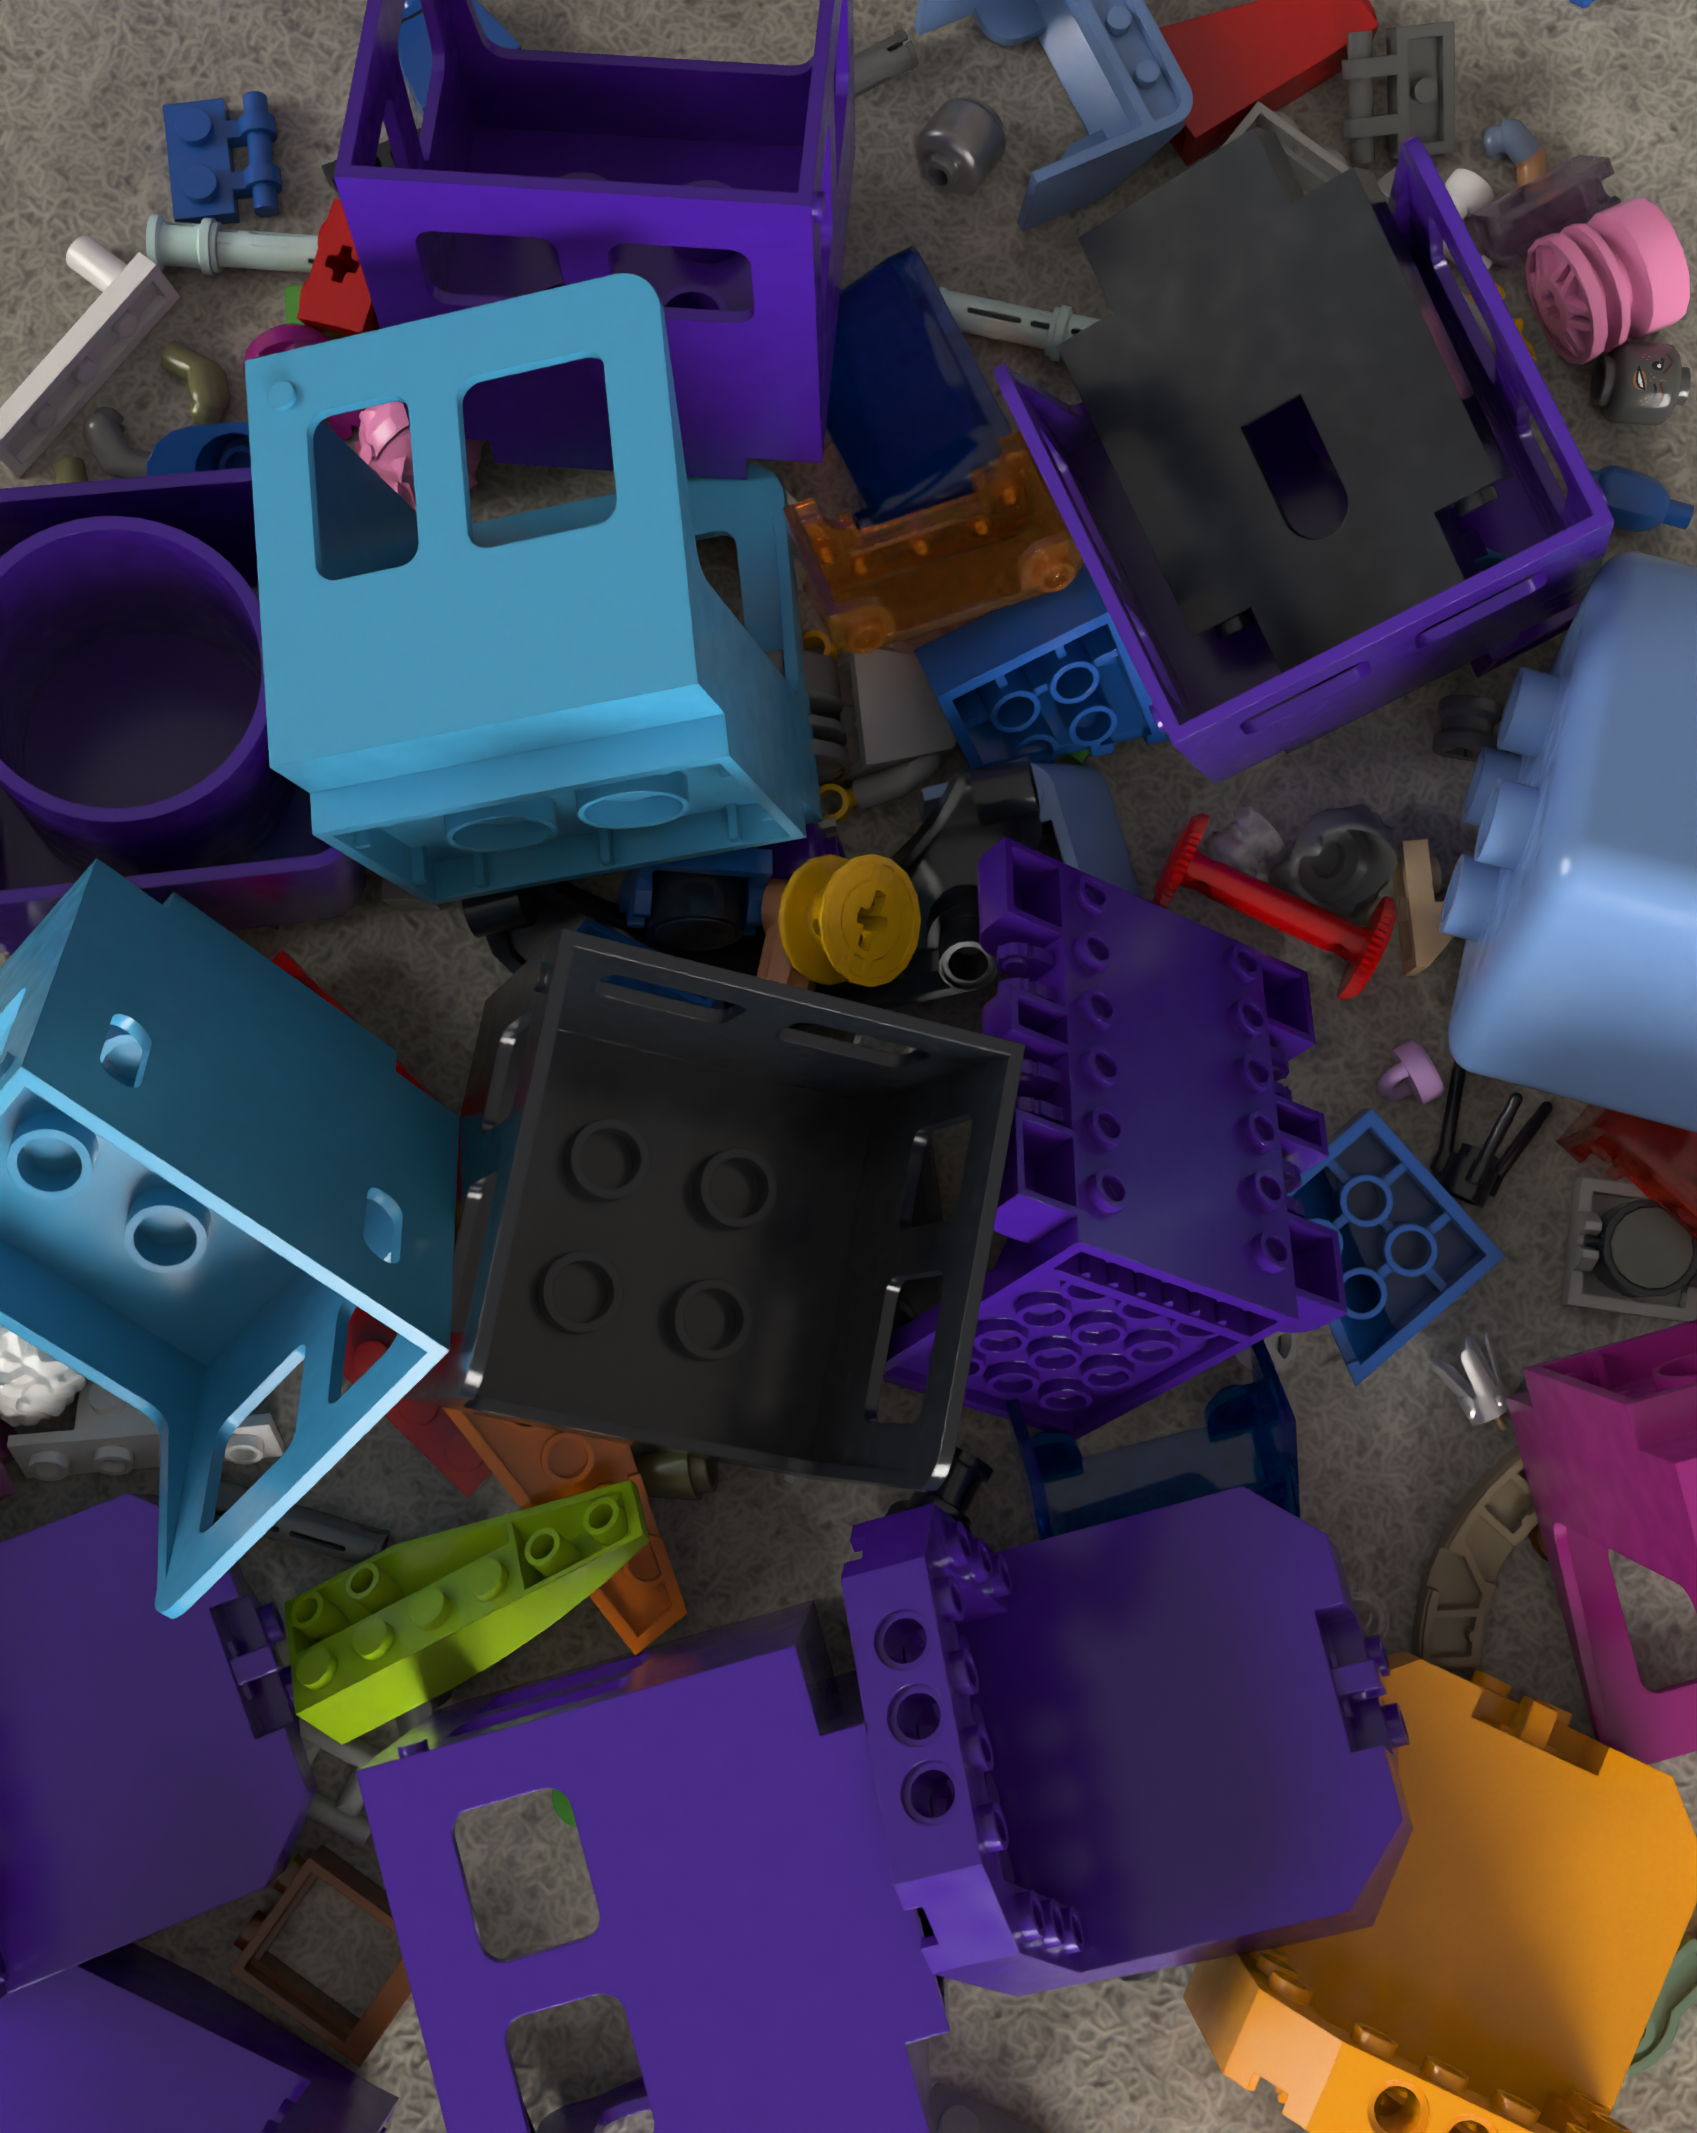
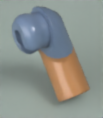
M1503 119L1501 125L1489 127L1483 137L1486 154L1496 161L1509 156L1516 166L1519 205L1540 206L1548 202L1550 196L1547 154L1543 146L1519 120Z

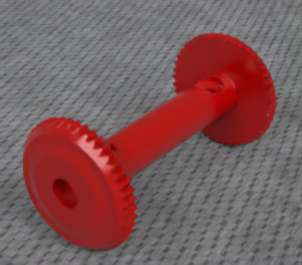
M1203 812L1192 816L1187 825L1181 830L1155 885L1154 896L1151 902L1167 909L1179 885L1197 890L1213 901L1321 950L1333 952L1345 961H1348L1338 985L1336 996L1344 1001L1358 996L1376 970L1392 935L1398 914L1394 899L1384 896L1379 901L1375 910H1373L1365 927L1350 923L1336 913L1228 864L1211 860L1203 853L1197 851V846L1210 816Z

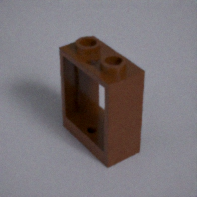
M322 1844L307 1860L297 1854L283 1871L273 1887L282 1896L268 1916L258 1910L241 1931L233 1945L243 1952L229 1972L360 2067L412 1993L403 1958L360 2019L268 1952L319 1878L396 1933L386 1890Z

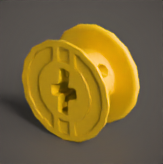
M873 853L850 859L828 854L809 859L793 872L782 893L778 925L781 945L792 967L808 981L827 986L849 981L850 983L866 987H875L891 982L907 968L918 945L921 915L918 895L908 874L892 859Z

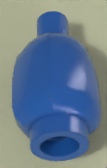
M1608 465L1599 471L1589 469L1592 477L1596 478L1604 492L1607 507L1615 520L1613 528L1644 532L1657 527L1661 523L1684 530L1688 527L1693 516L1694 505L1670 499L1666 487L1659 480L1639 471L1616 465Z

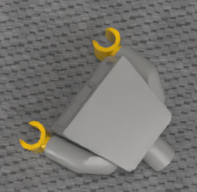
M812 630L807 632L802 637L803 647L824 648L823 655L837 662L843 711L835 719L845 725L847 744L843 747L848 749L851 773L845 780H853V787L844 790L840 785L830 783L819 787L820 799L830 794L841 795L843 801L841 809L835 814L822 817L824 819L835 816L836 824H840L849 818L853 806L859 805L864 810L909 794L937 772L940 759L956 749L957 739L914 652L918 647L890 630L841 634L837 641L831 642L827 635L821 631Z

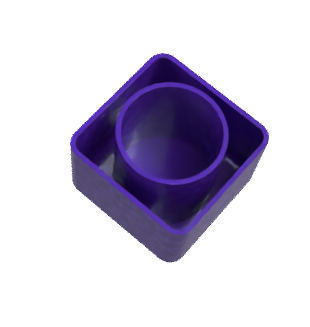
M251 467L0 489V953L12 955L96 858L159 903L163 904L173 892H176L229 931L333 919L347 913L361 898L366 884V867L312 835L310 793L269 766Z

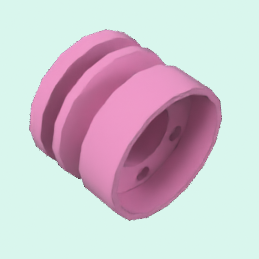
M1630 198L1596 213L1587 225L1571 224L1566 226L1560 233H1550L1537 239L1528 249L1525 269L1527 290L1533 311L1556 353L1571 364L1582 365L1596 359L1602 352H1612L1621 346L1627 338L1641 339L1677 323L1686 314L1690 300V276L1683 247L1672 224L1660 208L1646 198Z

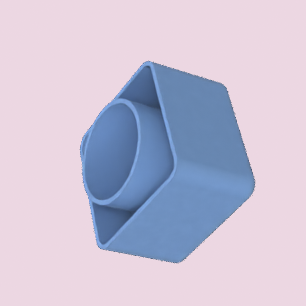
M1628 551L1612 557L1594 576L1548 673L1524 667L1520 668L1512 685L1502 716L1497 739L1498 749L1485 746L1475 765L1462 812L1463 824L1479 828L1474 857L1462 854L1458 859L1447 889L1439 923V932L1466 939L1448 1026V1043L1454 1060L1466 1071L1697 1133V566L1641 552Z

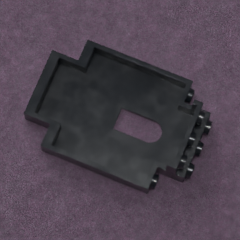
M1254 127L1078 238L1111 307L1112 313L1059 344L1057 348L1193 637L1215 631L1219 640L1225 639L1256 623L1251 613L1253 611L1281 673L1480 573L1474 561L1488 555L1484 543L1477 530L1461 534L1450 509L1455 507L1459 516L1462 517L1495 501L1499 496L1494 486L1513 477L1372 171L1353 166L1309 194L1304 195L1276 132ZM1299 396H1302L1345 488L1348 499L1347 513L1343 523L1333 534L1322 539L1305 537L1290 525L1245 429V426Z

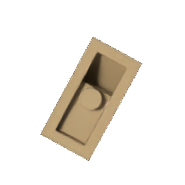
M1428 839L1402 841L1396 847L1400 862L1396 867L1392 880L1395 904L1398 910L1397 924L1403 976L1417 975L1430 966L1454 937L1439 932L1444 901L1435 902L1434 895L1439 894L1441 891V867L1436 856L1430 857Z

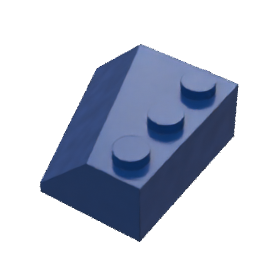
M1086 565L914 650L970 768L1028 756L1031 763H1054L1058 756L1088 750L1091 757L1113 753L1114 743L1143 737L1147 745L1168 740L1165 731H1160L1150 712L1149 705L1152 704V701Z
M1362 1108L1327 1139L1329 1157L1302 1172V1186L1299 1188V1191L1286 1194L1295 1198V1201L1301 1200L1307 1220L1338 1231L1347 1314L1328 1323L1355 1386L1360 1384L1506 1257L1372 1108Z

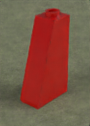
M1258 0L1160 27L1159 30L1193 94V105L1182 130L1170 140V143L1186 166L1223 145L1258 101L1271 111H1278L1342 71L1341 60L1348 59L1347 33L1372 30V41L1375 37L1379 24L1377 23L1375 10L1369 0Z

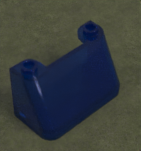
M913 246L887 257L840 291L826 431L858 492L860 510L852 514L857 532L867 548L874 545L878 547L884 561L890 560L1017 499L1023 469L1021 452L1013 431L927 265Z

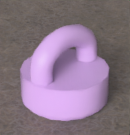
M1409 1040L1391 1050L1395 1065L1384 1072L1377 1086L1378 1094L1383 1100L1395 1102L1412 1094L1419 1105L1424 1106L1442 1096L1444 1087L1441 1078L1428 1054L1417 1041Z

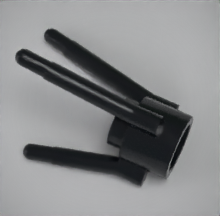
M1454 1060L1439 1148L1430 1169L1441 1173L1438 1182L1452 1197L1470 1205L1484 1208L1489 1196L1495 1198L1504 1177L1542 1127V1124L1552 1112L1553 1105L1549 1101H1545L1539 1106L1498 1161L1495 1154L1523 1101L1522 1094L1514 1092L1510 1095L1502 1113L1497 1118L1482 1149L1462 1143L1459 1152L1455 1153L1453 1152L1466 1070L1461 1068Z

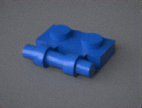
M259 91L245 93L243 95L244 114L236 120H230L229 109L223 98L163 105L175 222L201 224L203 218H214L222 224L239 223L238 199L253 198L254 213L257 216L273 217L279 213L277 194L283 190L281 169L274 165L272 143L277 140L276 120L268 112L266 94ZM248 146L249 166L244 171L235 172L233 148Z

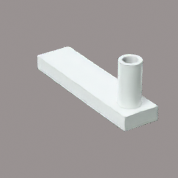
M89 236L77 238L68 248L66 254L67 265L103 293L0 407V463L19 479L180 298L159 267L140 252L127 265Z

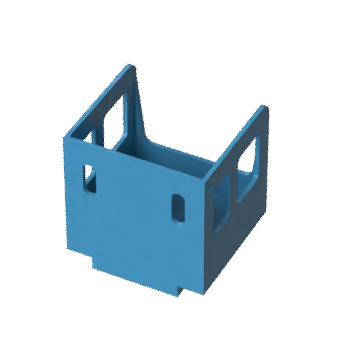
M629 273L612 274L245 360L269 766L310 793L312 835L424 903L435 905L807 838L805 824L823 821L816 757L812 753L811 739H814L813 728L809 724L808 716L811 715L809 696L805 689L801 650L804 651L787 495L778 477L769 469L759 465H749L747 480L687 477L664 306L659 295L648 281L640 276ZM592 357L603 361L616 493L472 523L463 418V399L466 392L479 382ZM399 401L406 403L409 410L416 511L322 420L329 416ZM717 536H729L735 540L745 628L706 580L700 566L696 541ZM783 650L785 678L764 652Z
M96 858L0 968V1325L140 1410L156 1425L160 1434L158 1571L155 1609L163 1615L175 1619L184 1614L450 1351L460 1117L396 1072V1050L179 894L173 892L161 904ZM358 1306L396 1331L397 1336L389 1349L341 1396L348 1323L352 1313ZM304 1359L296 1429L292 1442L285 1453L213 1525L225 1450L231 1435L238 1425Z

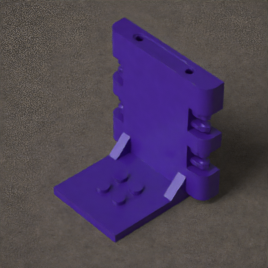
M1007 837L1001 839L981 856L977 864L979 942L986 953L996 957L997 969L1002 972V975H1008L1009 979L999 981L998 995L988 1001L982 1009V1034L1025 1044L1017 1091V1096L1019 1097H1016L993 1229L1002 1235L1008 1236L994 1268L985 1275L963 1406L1077 1440L1277 1331L1286 1333L1312 1331L1347 1314L1338 1231L1307 1220L1301 1200L1295 1201V1198L1286 1195L1299 1191V1188L1302 1186V1172L1329 1157L1324 1114L1293 1102L1292 1092L1288 1086L1284 1087L1282 1083L1277 1082L1281 1079H1287L1289 1074L1288 1061L1316 1044L1308 972ZM941 1302L891 1334L883 1376L884 1382L925 1394Z

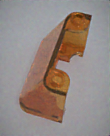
M1021 431L998 438L999 448L1002 452L1001 457L995 467L987 474H985L983 467L970 471L973 494L856 531L849 510L836 514L837 521L829 520L821 515L814 498L782 507L798 578L808 600L837 649L844 653H869L880 647L1024 600L1060 591L1073 581L1082 568L1083 559Z

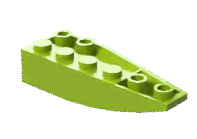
M632 1480L395 1544L284 1602L295 1714L343 1745L453 1689L505 1658L557 1622L602 1586L650 1541L638 1486Z

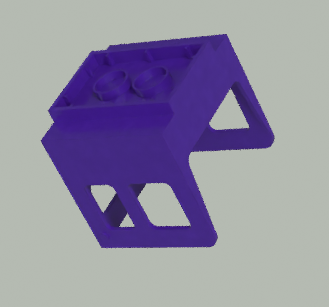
M367 0L334 171V180L380 329L612 274H634L652 285L664 306L686 475L747 480L750 458L822 463L856 149L853 0H820L814 56L808 62L800 65L509 49L501 47L487 38L472 0H420L432 50V70L420 138L418 137L398 53L399 32L405 0ZM383 121L396 168L375 167ZM584 358L491 379L473 385L466 392L463 399L465 439L490 441L495 463L614 471L603 361L600 359ZM403 403L409 421L408 406L406 403Z
M1416 135L1400 143V155L1388 200V207L1513 477L1494 486L1499 496L1495 501L1462 517L1459 516L1455 507L1450 510L1461 534L1477 530L1485 547L1509 557L1508 559L1486 570L1479 571L1480 573L1281 673L1253 611L1251 613L1256 623L1225 639L1219 640L1215 631L1195 637L1192 636L1084 403L1068 405L1011 369L1006 362L992 369L1013 417L1152 701L1149 709L1161 732L1166 730L1172 745L1215 785L1282 751L1288 754L1519 639L1520 632L1582 602L1594 576L1602 566L1615 522L1607 507L1604 492L1596 478L1592 477L1429 153ZM1443 240L1491 333L1496 347V360L1448 266L1443 252ZM1299 396L1245 426V429L1290 525L1305 537L1322 539L1333 534L1343 523L1347 513L1348 499L1345 488L1302 396ZM1530 412L1564 478L1568 490L1566 498L1532 432L1529 423ZM1522 580V583H1520V584H1518V585H1516V586H1514V587H1512V588H1510V589H1508V590H1506V591L1500 593L1499 595H1497V596H1495V597H1493V598H1491V599H1489V600H1487V601H1485V602H1483V603H1481V604H1479V605H1477V606H1475V607H1473V608H1471V609H1469V610H1467V611H1464V609H1466V608H1468V607H1470V606H1472V605H1474V604H1476V603H1478V602H1480V601H1482V600H1484V599H1486V598H1488V597H1490V596H1492V595H1494V594H1496V593H1498V592H1500V591H1502V590H1504V589L1510 587L1511 585H1513V584H1515V583H1517V582H1519V581Z
M814 1600L644 1648L636 1656L633 1652L446 1706L435 1711L356 1771L447 2133H531L508 2044L507 2032L509 2025L521 2016L598 1994L611 1995L622 2003L642 2076L596 2097L575 2102L555 2110L540 2122L536 2133H603L604 2128L611 2122L650 2109L654 2119L653 2133H931L929 2037L950 2032L948 1981L945 1977L931 1974L920 1949L922 1938L934 1935L925 1911L919 1908L904 1911L893 1887L857 1672L855 1670L837 1676L834 1675ZM553 1788L559 1790L566 1795L572 1807L599 1909V1925L592 1934L583 1938L509 1959L496 1958L488 1953L481 1939L455 1838L456 1821L462 1813L468 1810L541 1789Z

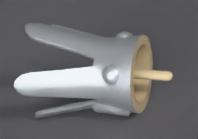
M1489 1331L1485 1333V1343L1492 1369L1477 1340L1470 1335L1465 1338V1349L1461 1352L1460 1358L1472 1386L1453 1366L1433 1356L1431 1358L1433 1363L1430 1364V1367L1458 1397L1457 1401L1472 1426L1481 1425L1495 1419L1500 1430L1505 1431L1506 1425L1500 1416L1509 1411L1506 1397L1511 1396L1512 1393L1501 1379Z

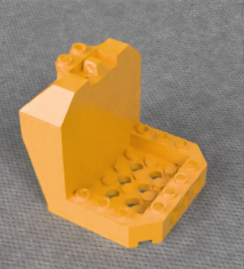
M1407 1651L1387 1655L1391 1675L1382 1677L1386 1689V1695H1382V1699L1385 1705L1398 1702L1408 1731L1410 1745L1397 1748L1399 1777L1413 1825V1831L1374 1925L1283 1947L1245 1954L1235 1953L1229 1957L1197 1962L1183 1994L1187 2007L1221 2072L1246 2090L1254 2091L1260 2076L1275 2085V2092L1279 2093L1277 2096L1278 2101L1285 2104L1281 2114L1311 2133H1634L1627 2126L1610 2117L1612 2108L1697 1903V1837L1673 1777L1568 1727L1573 1714L1537 1697L1533 1699L1523 1696L1520 1704L1508 1699L1513 1686L1475 1669L1471 1679L1468 1680Z

